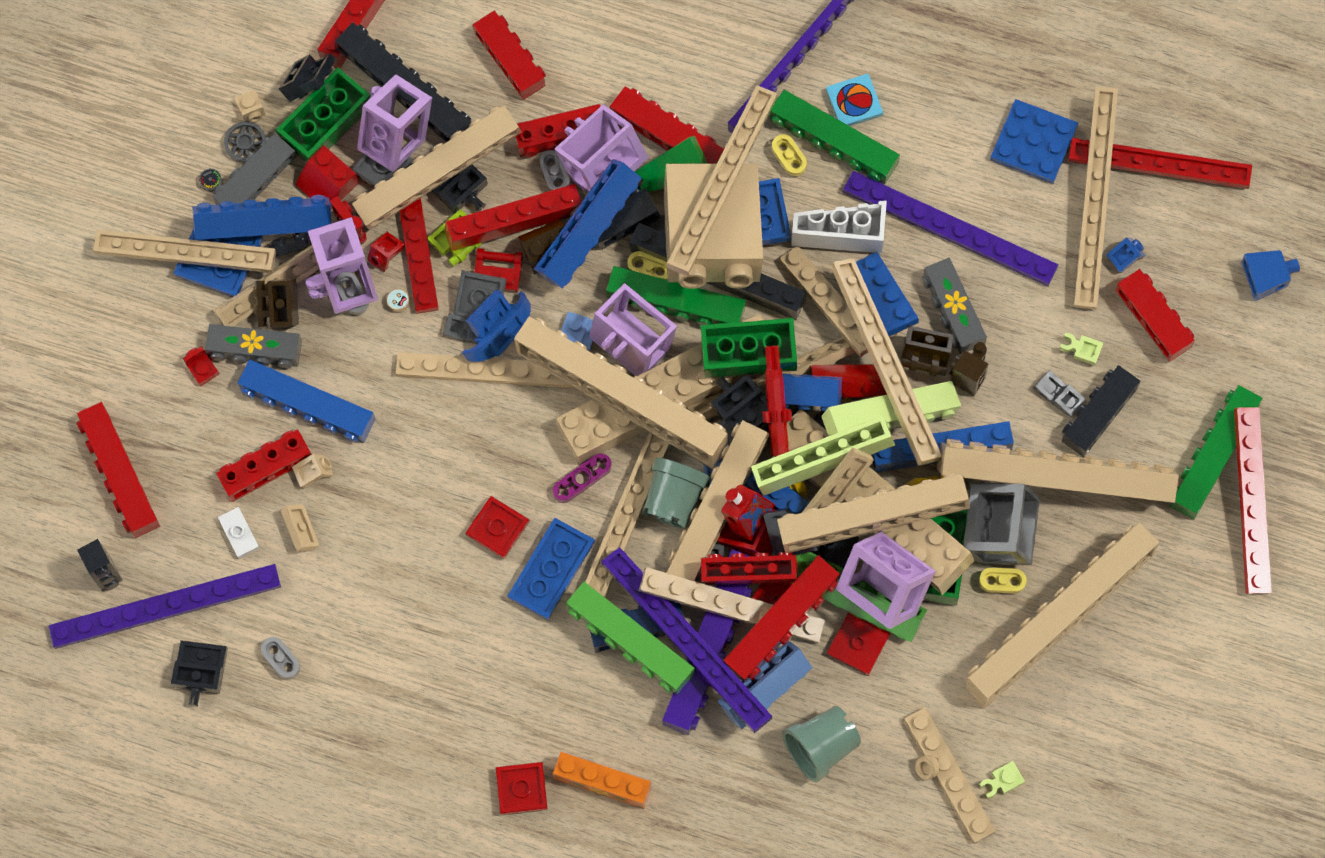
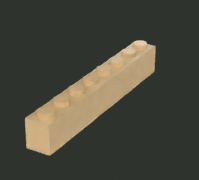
M505 105L493 108L488 112L489 115L482 120L480 118L474 120L468 129L463 132L458 131L450 137L451 140L445 144H437L431 149L432 152L425 157L423 155L417 157L408 168H401L393 174L394 177L387 181L382 180L374 186V190L358 195L352 205L369 230L373 229L520 134L519 126Z
M743 420L741 424H736L731 434L734 438L730 446L726 445L721 454L723 460L720 466L716 465L712 471L710 478L713 480L709 487L706 486L700 496L702 500L699 509L694 508L689 519L692 523L689 529L685 528L679 538V541L682 543L678 550H673L669 558L671 565L668 571H663L664 573L697 582L701 574V558H707V555L711 554L727 522L721 512L727 502L726 492L729 489L736 488L738 485L745 486L752 472L751 466L756 464L770 436L768 432Z
M948 474L942 479L934 481L928 479L914 486L903 485L897 488V490L889 492L879 491L873 496L865 498L862 496L855 497L845 503L834 502L829 504L828 507L820 509L810 508L804 513L796 515L786 514L782 518L777 519L786 554L969 509L970 504L962 474Z

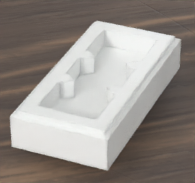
M239 507L218 517L239 559L260 549Z

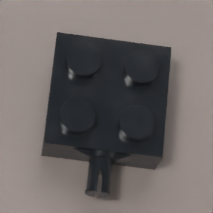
M329 53L315 61L309 54L297 60L278 89L289 102L296 98H304L312 90L318 91L325 84L324 79L332 72V66L336 58Z
M472 164L433 189L432 192L453 213H456L469 203L478 211H481L486 204L477 196L488 185L487 178Z
M747 374L732 386L725 377H721V381L717 380L716 383L724 392L714 399L711 405L731 431H733L737 423L741 424L742 420L757 428L765 424L763 423L762 411H768L767 399Z
M180 640L171 685L174 688L186 689L191 692L189 706L194 705L198 707L200 693L211 692L220 694L228 651L227 646Z

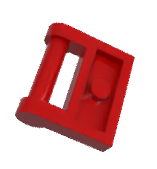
M336 196L330 201L336 219L342 221L352 217L360 244H364L367 236L362 230V220L351 213L353 210L346 200L342 202Z
M477 248L474 272L506 278L505 292L518 293L523 252L511 254L485 251L484 248ZM484 260L514 263V268L486 266L483 264Z

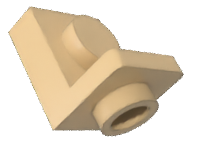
M255 89L235 97L244 122L254 123L263 116H266Z
M312 454L292 467L302 488L308 487L322 477L330 478L333 476L331 462L325 455Z

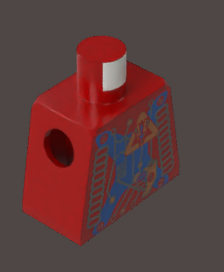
M738 485L736 488L729 489L726 492L727 502L721 512L735 534L751 541L764 522L763 514L771 511L775 504L757 492Z

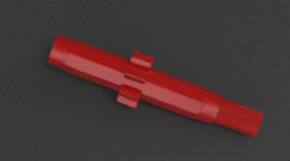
M765 346L767 370H765L768 411H762L763 423H769L771 455L774 458L789 452L787 421H792L791 409H786L779 346Z

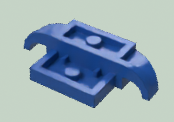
M495 290L466 320L477 337L474 340L477 345L462 352L467 361L478 362L489 360L495 356L499 357L514 341L515 336L531 312V304L525 293L521 291L518 294L520 299L514 305L508 303L501 291Z

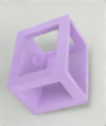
M396 74L383 87H372V97L363 105L357 145L359 151L392 172L425 142L432 102L431 96ZM399 88L417 99V101L397 119L394 117L397 89ZM421 114L417 133L407 126ZM403 136L411 141L401 150Z
M604 104L586 121L581 118L574 120L578 128L574 131L572 128L567 127L564 131L568 137L555 148L572 182L587 193L592 189L612 159L625 163L630 169L635 171L649 158L632 124ZM617 123L623 127L621 130L618 127Z
M352 217L308 231L321 272L306 279L305 284L307 289H309V296L312 299H318L329 295L335 314L377 301L378 296ZM360 271L367 294L341 302L333 278H337L343 272L352 273Z
M624 283L595 312L589 338L635 376H639L652 369L671 350L677 325ZM629 298L666 327L665 333L661 337L627 310ZM615 303L614 310L605 317L603 314Z
M879 532L854 544L836 590L888 629H891L917 615L936 571L886 534ZM861 558L864 561L861 571L854 574ZM864 580L890 599L892 602L887 614L850 586Z

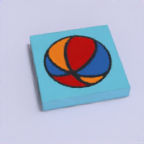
M869 74L826 87L835 116L843 123L852 126L883 116V111Z

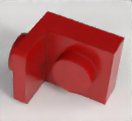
M387 231L371 244L367 260L373 266L385 272L388 269L389 261L404 249L405 244Z
M202 346L198 349H191L183 358L186 366L200 386L220 375Z

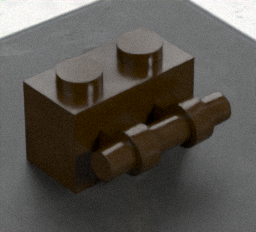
M559 219L518 236L525 257L530 263L536 260L539 263L564 228V224ZM537 264L531 266L534 275L538 273L534 270Z
M296 279L267 281L268 289H265V280L256 281L254 297H257L255 318H258V327L267 326V317L270 318V327L298 325ZM266 297H268L269 310H266Z
M908 326L901 356L902 367L909 368V371L916 372V370L929 372V375L932 376L937 374L946 376L954 335Z
M978 342L974 345L972 354L964 350L961 356L957 355L951 364L952 369L949 373L952 375L951 381L953 385L972 396L976 395L987 375L989 365L985 362L987 347L983 342Z

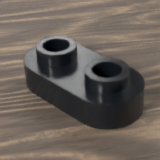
M308 232L294 233L293 237L287 239L281 237L271 242L272 245L268 248L275 249V257L308 247L312 243Z

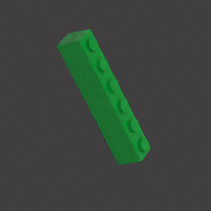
M783 89L770 111V119L777 127H785L795 137L808 140L816 149H824L829 152L832 158L847 162L853 170H861L868 174L869 178L877 182L886 184L899 164L900 154L785 89Z
M613 266L606 289V296L609 299L625 283L664 316L669 314L675 316L680 321H696L700 326L742 322L746 308V300L701 288H684L678 282H668L666 279ZM629 298L628 304H631L635 309L644 310Z
M1240 385L1237 386L1235 391L1230 389L1224 400L1228 404L1224 410H1218L1213 421L1217 422L1213 430L1211 428L1207 429L1202 439L1205 441L1202 449L1197 447L1191 458L1194 460L1192 467L1186 466L1180 477L1184 481L1180 487L1177 486L1175 503L1171 502V508L1195 520L1236 448L1234 409L1259 407L1263 399L1261 396Z

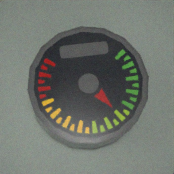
M211 168L204 170L199 177L200 185L205 191L214 192L222 184L221 174Z

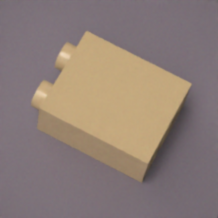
M666 164L664 209L667 262L717 164ZM758 164L743 165L689 275L686 276L667 268L668 282H679L682 287L689 289L702 287L706 282H725L731 288H745L751 285L752 282H760L763 246Z

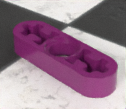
M603 453L596 454L559 480L553 487L555 499L560 503H568L609 474L612 468L609 456ZM599 460H600V462H605V461H606V463H605V467H606V468H605V469H602L601 467L597 468V469L594 471V473H595L596 476L593 477L592 472L590 471V469H588V467L590 466V467H591V470H593V469H595V468L597 467V461H599ZM579 473H586L589 476V480L585 484H580L576 481V476ZM572 480L573 485H574L577 489L574 490V487L572 486L571 488L568 489V495H567V496H565L564 494H561V495L559 496V495H558V494L560 493L559 488L563 487V489H567L568 487L571 486V484H570L569 481Z

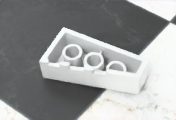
M887 200L879 201L878 204L873 205L864 203L858 204V207L845 208L842 206L836 207L835 210L824 211V209L794 213L791 246L882 253Z

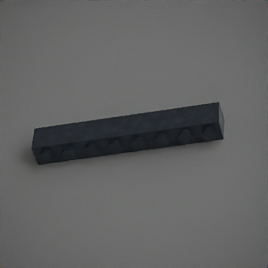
M352 22L335 40L334 48L380 87H383L396 74L431 96L432 102L428 127L446 142L451 140L450 137L458 131L463 132L469 128L472 122L467 113L464 111L459 112L454 108V103L449 98L441 97L431 83H425L419 78L420 75L413 68L408 69L403 65V61L395 53L391 55L385 49L386 46L380 40L372 39L368 35L369 32L362 25L359 24L357 26ZM397 89L396 100L409 109L417 99L403 90Z
M638 223L629 242L630 252L641 251L667 262L666 234ZM762 273L760 282H752L751 285L745 288H731L725 282H706L794 320H797L806 301L805 291Z

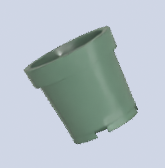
M656 457L651 470L654 474L642 514L650 518L652 515H655L657 521L685 529L702 491L706 486L708 487L712 478L686 465Z
M833 706L802 724H794L782 732L784 743L792 759L804 775L815 783L829 774L830 768L859 747L861 743L860 735L852 721L848 723L844 719V716L847 714L838 706Z

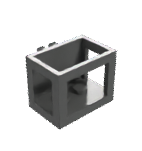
M971 483L970 508L967 514L963 546L971 552L978 564L1032 565L1040 498L1026 484ZM993 494H1014V495H993Z

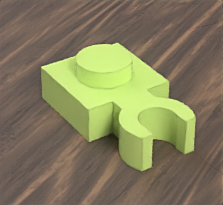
M1065 333L1064 339L1069 340L1071 344L1068 346L1061 344L1060 350L1063 352L1073 351L1075 352L1074 359L1095 366L1103 342L1083 335L1079 341L1072 334Z
M1012 761L993 771V780L985 779L979 786L982 788L989 785L992 788V791L986 794V798L990 799L995 796L997 790L1001 789L1002 793L1006 794L1024 784L1025 781Z

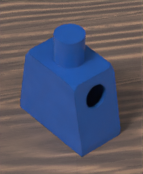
M1280 250L1244 254L1241 261L1254 301H1258L1288 287L1291 281L1290 274L1300 272L1297 258L1285 261Z

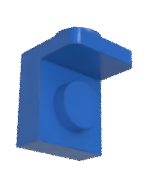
M1126 237L1106 254L1119 272L1125 271L1139 258L1143 259L1146 256L1142 251L1145 249L1138 239L1133 240L1129 237Z

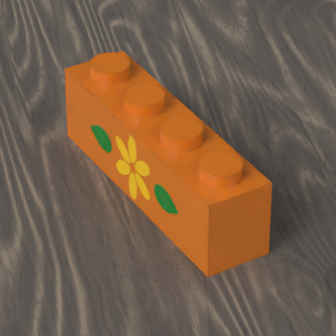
M560 752L553 772L555 780L643 809L652 788L651 781L564 752Z

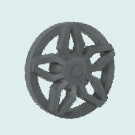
M239 122L227 131L224 138V146L228 155L233 160L245 162L247 157H241L244 151L247 156L250 154L249 151L251 149L256 153L257 148L255 146H259L266 136L262 128L257 124ZM242 127L240 131L241 134L233 133L235 130ZM252 128H254V129H256L257 131H259L260 134H254V135H252V134H253ZM228 141L235 145L232 152L229 149ZM240 149L241 151L235 155L236 151Z

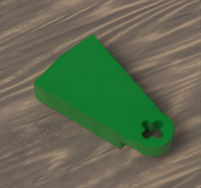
M695 136L687 138L636 170L635 173L644 180V183L641 184L642 188L638 186L636 190L646 188L647 192L664 189L666 164H707Z

